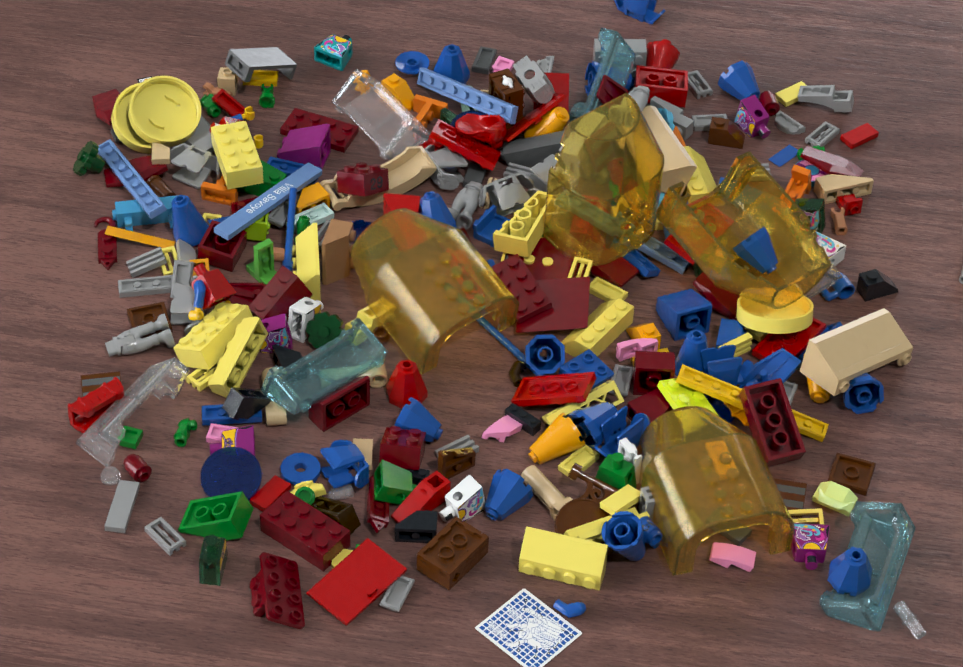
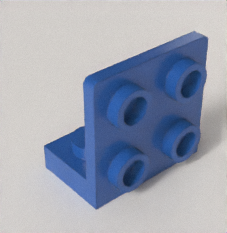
M590 349L566 362L559 369V374L595 372L596 380L592 389L614 376V372Z

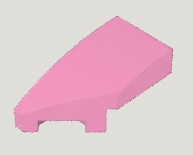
M498 56L491 69L493 73L507 68L511 71L513 69L512 65L515 63L513 60Z
M506 415L483 432L482 438L488 440L489 437H494L499 442L504 443L506 436H511L521 431L522 424Z

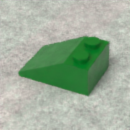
M243 491L190 500L178 530L180 533L202 537L208 536V538L223 541L239 539L243 537L254 508Z

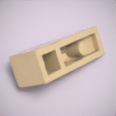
M830 174L815 178L813 191L818 199H823L820 202L824 205L836 202L838 196L854 194L855 197L871 194L874 180L865 177Z

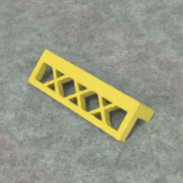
M608 380L593 388L585 402L566 403L541 418L544 424L550 425L561 413L569 415L575 410L582 409L580 407L584 405L589 407L590 402L593 400L600 403L606 402V395L611 390L614 391L618 399L612 402L614 406L624 402V399L615 381Z
M635 507L625 510L633 513L639 519L644 516L650 517L647 511L639 514ZM612 515L566 530L564 535L597 543L603 542L602 527L606 521L608 522L612 518Z

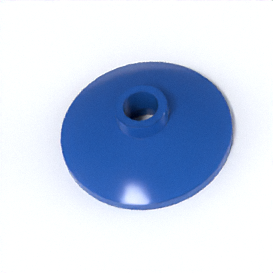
M408 51L397 56L395 65L399 71L405 74H419L421 67L428 69L429 59L423 53Z

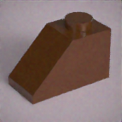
M712 117L708 144L743 149L745 135L730 119Z

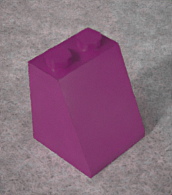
M330 124L289 130L287 137L283 138L282 148L278 149L277 158L302 164L309 162L323 170L331 152Z

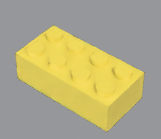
M241 121L211 127L212 146L227 189L263 183V166L247 122Z
M224 302L217 304L173 348L182 367L210 370L220 357H223L225 354L226 346L233 339L237 325L242 322L243 318L253 317L249 306Z

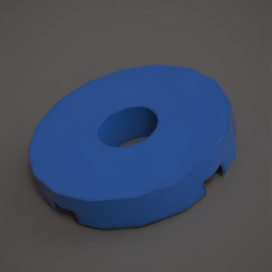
M303 452L287 456L280 466L282 479L294 484V486L310 480L315 483L321 474L318 459L311 454ZM299 468L305 469V471L298 472L296 470Z

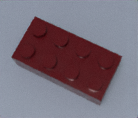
M778 378L743 387L739 397L763 468L801 459L806 450L782 379Z
M286 491L260 514V528L263 533L323 572L331 565L332 559L343 549L351 547L349 529L289 491Z

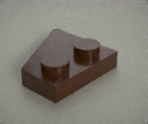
M471 447L438 451V472L447 479H450L475 466L476 452Z

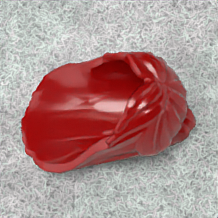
M468 113L455 122L456 130L459 133L487 142L494 149L503 146V139L507 129L506 122L500 115Z

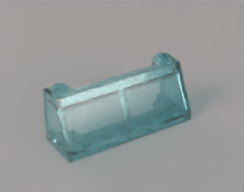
M605 28L600 29L598 40L601 45L600 57L602 59L586 103L578 102L571 109L569 115L571 133L588 111L605 116L607 121H609L608 111L596 96L603 75H607L624 88L626 87L636 54L618 31Z
M358 317L351 321V329L342 330L339 337L286 368L276 365L269 369L261 391L265 396L293 415L300 411L303 413L315 402L370 369L383 365L388 351Z
M856 501L855 507L851 511V521L854 523L855 528L847 550L851 547L861 548L866 553L872 567L870 587L856 597L850 596V593L839 594L834 588L832 592L825 591L820 597V606L829 617L872 631H881L916 527L902 503Z

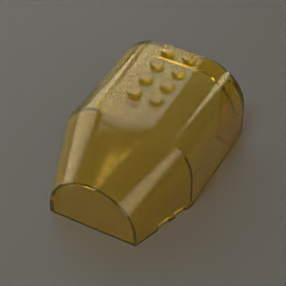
M626 92L567 123L560 144L563 146L561 153L555 154L556 166H551L549 170L543 236L562 255L572 261L576 256L593 260L592 266L610 263L641 247L652 237L656 228L664 170V154L637 102Z
M750 151L735 158L724 180L712 192L687 204L691 196L689 192L682 197L679 196L684 186L683 181L669 187L656 212L657 219L717 288L774 309L784 308L799 300L819 283L832 266L823 246H819L816 241L818 237L816 232H812L810 229L811 221L809 217ZM764 226L770 234L779 262L776 264L777 269L769 274L767 272L762 274L733 250L735 246Z
M401 208L388 212L376 219L356 239L352 247L351 257L357 275L359 274L361 288L366 296V303L408 359L416 362L421 375L437 367L441 347L453 333L484 315L493 312L492 318L494 321L500 316L497 328L499 332L515 324L519 301L461 229L413 210Z
M686 406L671 410L659 416L647 426L640 440V454L642 455L640 489L649 486L652 499L654 498L655 500L653 523L663 534V538L659 543L673 576L693 571L696 550L705 539L714 534L759 524L769 525L767 540L771 543L770 555L790 551L795 529L794 522L759 445L753 437L712 411L699 406Z

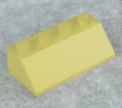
M684 146L697 165L695 172L682 193L685 201H688V205L692 207L694 205L696 208L704 201L715 208L724 207L723 199L716 194L717 186L705 158L691 147Z
M313 223L295 237L296 245H293L292 256L296 257L292 258L293 269L297 270L293 271V273L300 278L313 294L311 299L321 301L317 223Z
M620 298L602 303L588 316L587 328L574 329L561 341L565 346V352L576 357L590 349L598 357L633 323L634 306Z
M243 318L242 322L237 325L233 339L226 346L225 354L223 357H220L215 372L209 377L208 386L213 393L227 398L231 387L240 388L268 335L260 318Z
M526 526L519 557V572L583 586L588 589L600 590L606 571L608 545Z

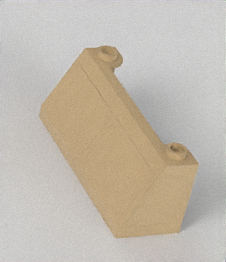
M645 106L640 114V122L634 128H626L624 122L620 127L615 125L616 132L622 135L644 168L640 174V179L645 189L681 196L697 165L655 106Z
M883 308L809 339L800 372L827 392L836 396L846 392L850 386V380L895 360H897V365L899 366L908 364L912 358L913 346L891 313Z

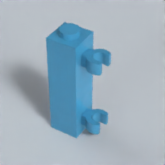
M176 196L158 197L167 210L153 219H150L136 200L115 202V209L112 210L113 220H117L118 228L125 227V230L133 231V226L167 222L170 223V228H173L171 203Z

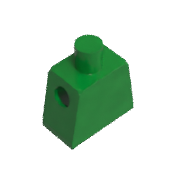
M621 453L608 454L599 466L595 478L619 490L627 484L636 489L634 465L624 460V456Z
M381 460L374 472V494L377 501L401 505L417 486L412 484V473L385 460Z

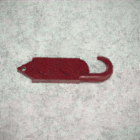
M101 217L94 223V227H97L102 222L116 227V222L110 217ZM106 229L98 232V262L109 270L114 263H118L117 237L106 235Z
M373 474L369 479V492L367 494V522L371 523L376 533H379L389 524V503L375 500Z

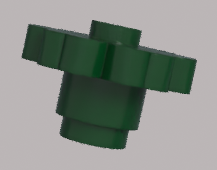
M89 141L81 149L74 163V173L82 176L86 174L87 170L93 173L101 172L105 165V160L98 155L99 146H97V143Z
M327 311L315 314L314 319L307 323L306 332L310 335L308 338L309 343L314 348L321 347L323 351L337 348V343L343 342L346 333L341 328L343 321L337 314L330 316Z

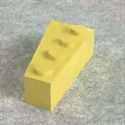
M538 190L524 203V207L521 210H517L510 221L506 220L502 224V228L493 233L494 250L529 258L557 211L555 194Z

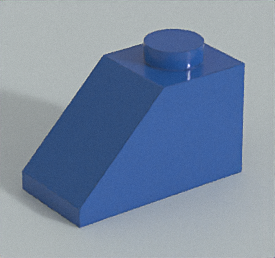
M721 318L716 349L745 334L747 330H743V325L736 320Z

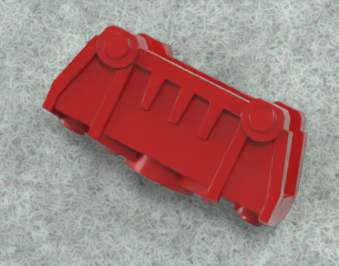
M114 377L113 380L108 383H102L98 389L89 392L86 396L78 397L77 401L72 404L69 403L68 415L70 425L81 433L92 437L96 435L97 430L114 420L125 418L127 411L122 399L124 397V388L120 380Z

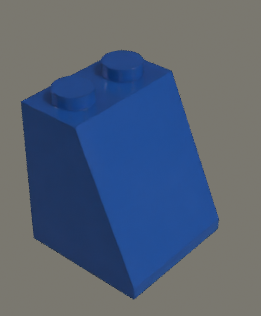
M692 288L657 297L656 312L674 341L685 339L688 332L692 330H700L704 333L709 332L712 304Z

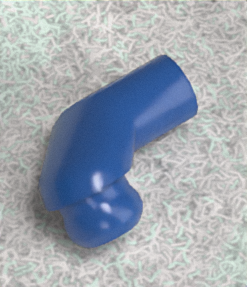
M558 599L553 605L554 609L568 618L582 615L586 611V605L583 602L566 604Z

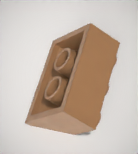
M331 219L322 242L323 285H328L348 277L351 270L355 269L356 258H354L356 244H354L356 231L353 230V222Z

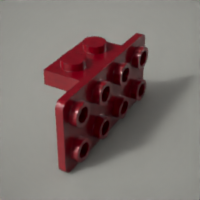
M262 552L259 556L261 570L250 581L251 604L254 616L262 617L266 613V618L269 621L303 629L305 620L297 562Z

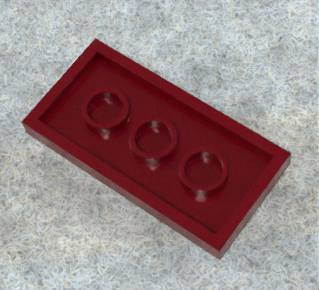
M294 108L281 126L280 134L287 136L289 130L330 124L331 149L345 153L358 134L359 126Z
M518 254L484 270L487 278L519 324L552 308L551 301Z

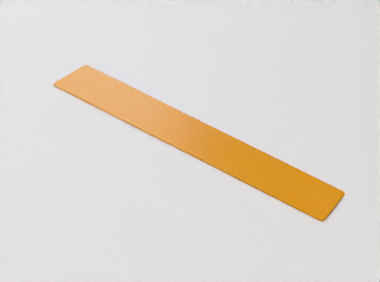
M107 226L105 231L106 235L161 248L174 246L175 241L112 226Z

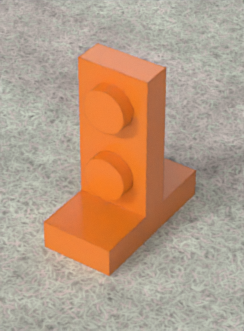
M416 94L413 98V112H417L418 115L412 122V136L414 137V131L418 128L425 132L427 124L433 118L445 121L448 114V103Z
M795 164L791 170L792 178L777 204V210L789 212L790 215H792V210H797V199H802L804 194H809L811 190V170Z
M222 175L216 181V184L203 181L201 184L202 200L231 206V203L238 201V189H227Z

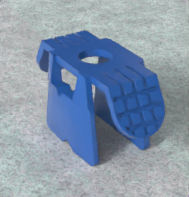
M614 0L617 9L624 12L625 15L651 25L666 11L663 9L659 14L654 12L657 0Z
M735 345L701 350L704 373L734 386L748 381L753 372L754 365L750 360H746L742 364V357H734Z
M624 406L601 425L604 445L601 448L595 446L594 449L607 457L608 454L618 452L619 440L625 437L631 444L633 443L638 447L650 427L648 416L644 413H637L634 415L631 424L624 429L628 407ZM619 430L615 435H613V436L609 439V436H610L611 434H613L614 431Z
M336 440L332 442L330 447L320 449V452L330 464V466L321 467V472L325 478H328V482L333 488H339L353 482L356 487L362 488L369 483V465L356 444H353L350 440ZM355 469L357 472L356 476H352L349 471Z

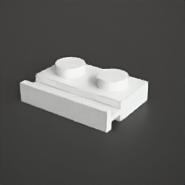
M625 437L619 440L618 453L624 456V460L634 465L636 484L640 482L642 455H637L636 446L633 443L631 444Z

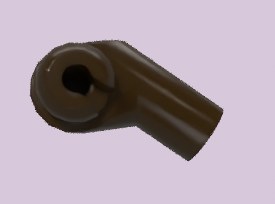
M521 360L515 361L509 371V376L515 387H518L522 381L519 375L520 372L522 373L524 372L523 369H526L525 362Z

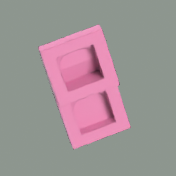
M640 338L617 343L616 358L621 362L634 357L635 351L657 352L658 340Z
M714 542L711 547L709 560L725 568L732 564L751 572L754 568L756 552L733 544Z

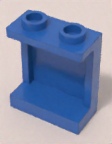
M493 204L489 209L485 210L479 219L475 220L472 227L474 230L473 238L494 247L493 233L496 230L499 231L502 228V224L506 220L510 221V219L497 214V206Z

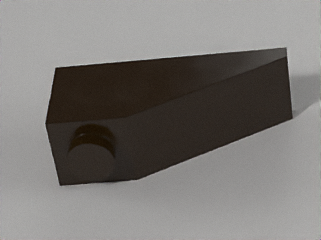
M319 496L315 498L314 503L311 505L349 529L350 535L361 525L353 504Z

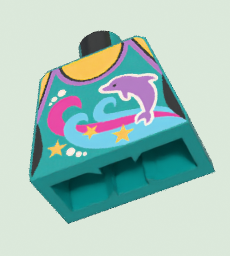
M330 35L314 47V61L340 71L344 70L353 54L352 39L348 35H344L342 38Z

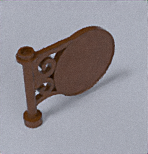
M574 463L568 477L576 480L578 477L587 483L586 491L580 498L567 502L560 509L555 519V533L564 535L566 530L610 516L609 513L600 508V502L619 489L582 471V466ZM599 489H601L603 492L602 499H597L601 495V491ZM637 502L636 504H634V505L631 506L630 508L635 507L636 510L638 511L639 502ZM609 547L607 551V558L614 552V550H612Z

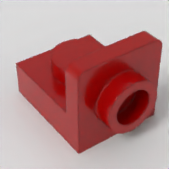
M854 194L838 196L836 203L840 210L841 207L845 209L844 216L861 213L863 200L862 198H856Z

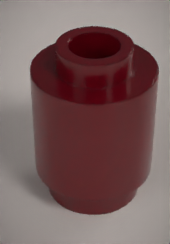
M764 91L760 94L759 101L769 116L775 115L780 110L775 94L771 91Z
M130 454L125 458L123 462L124 468L136 482L146 481L150 477L152 469L141 456Z

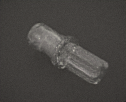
M904 601L898 602L893 610L901 618L903 626L908 627L917 639H921L926 635V631L917 621V615L910 611Z

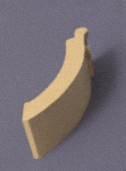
M409 146L401 154L381 165V168H388L389 190L366 197L338 193L337 174L334 176V179L321 181L320 185L330 194L333 209L339 211L345 207H359L383 202L384 193L404 194L430 177L437 167L422 146ZM331 188H334V189H335V191L337 192V194L339 195V197H340L341 199H338V198L336 197L335 193L333 192V190H332Z

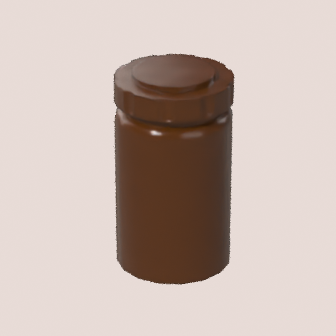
M151 176L146 181L158 197L176 196L160 176Z

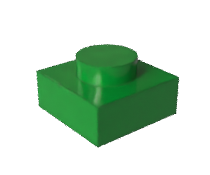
M124 425L117 438V445L137 449L143 437V430Z

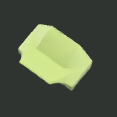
M833 481L820 483L812 497V501L849 517L857 504L858 497L849 488Z

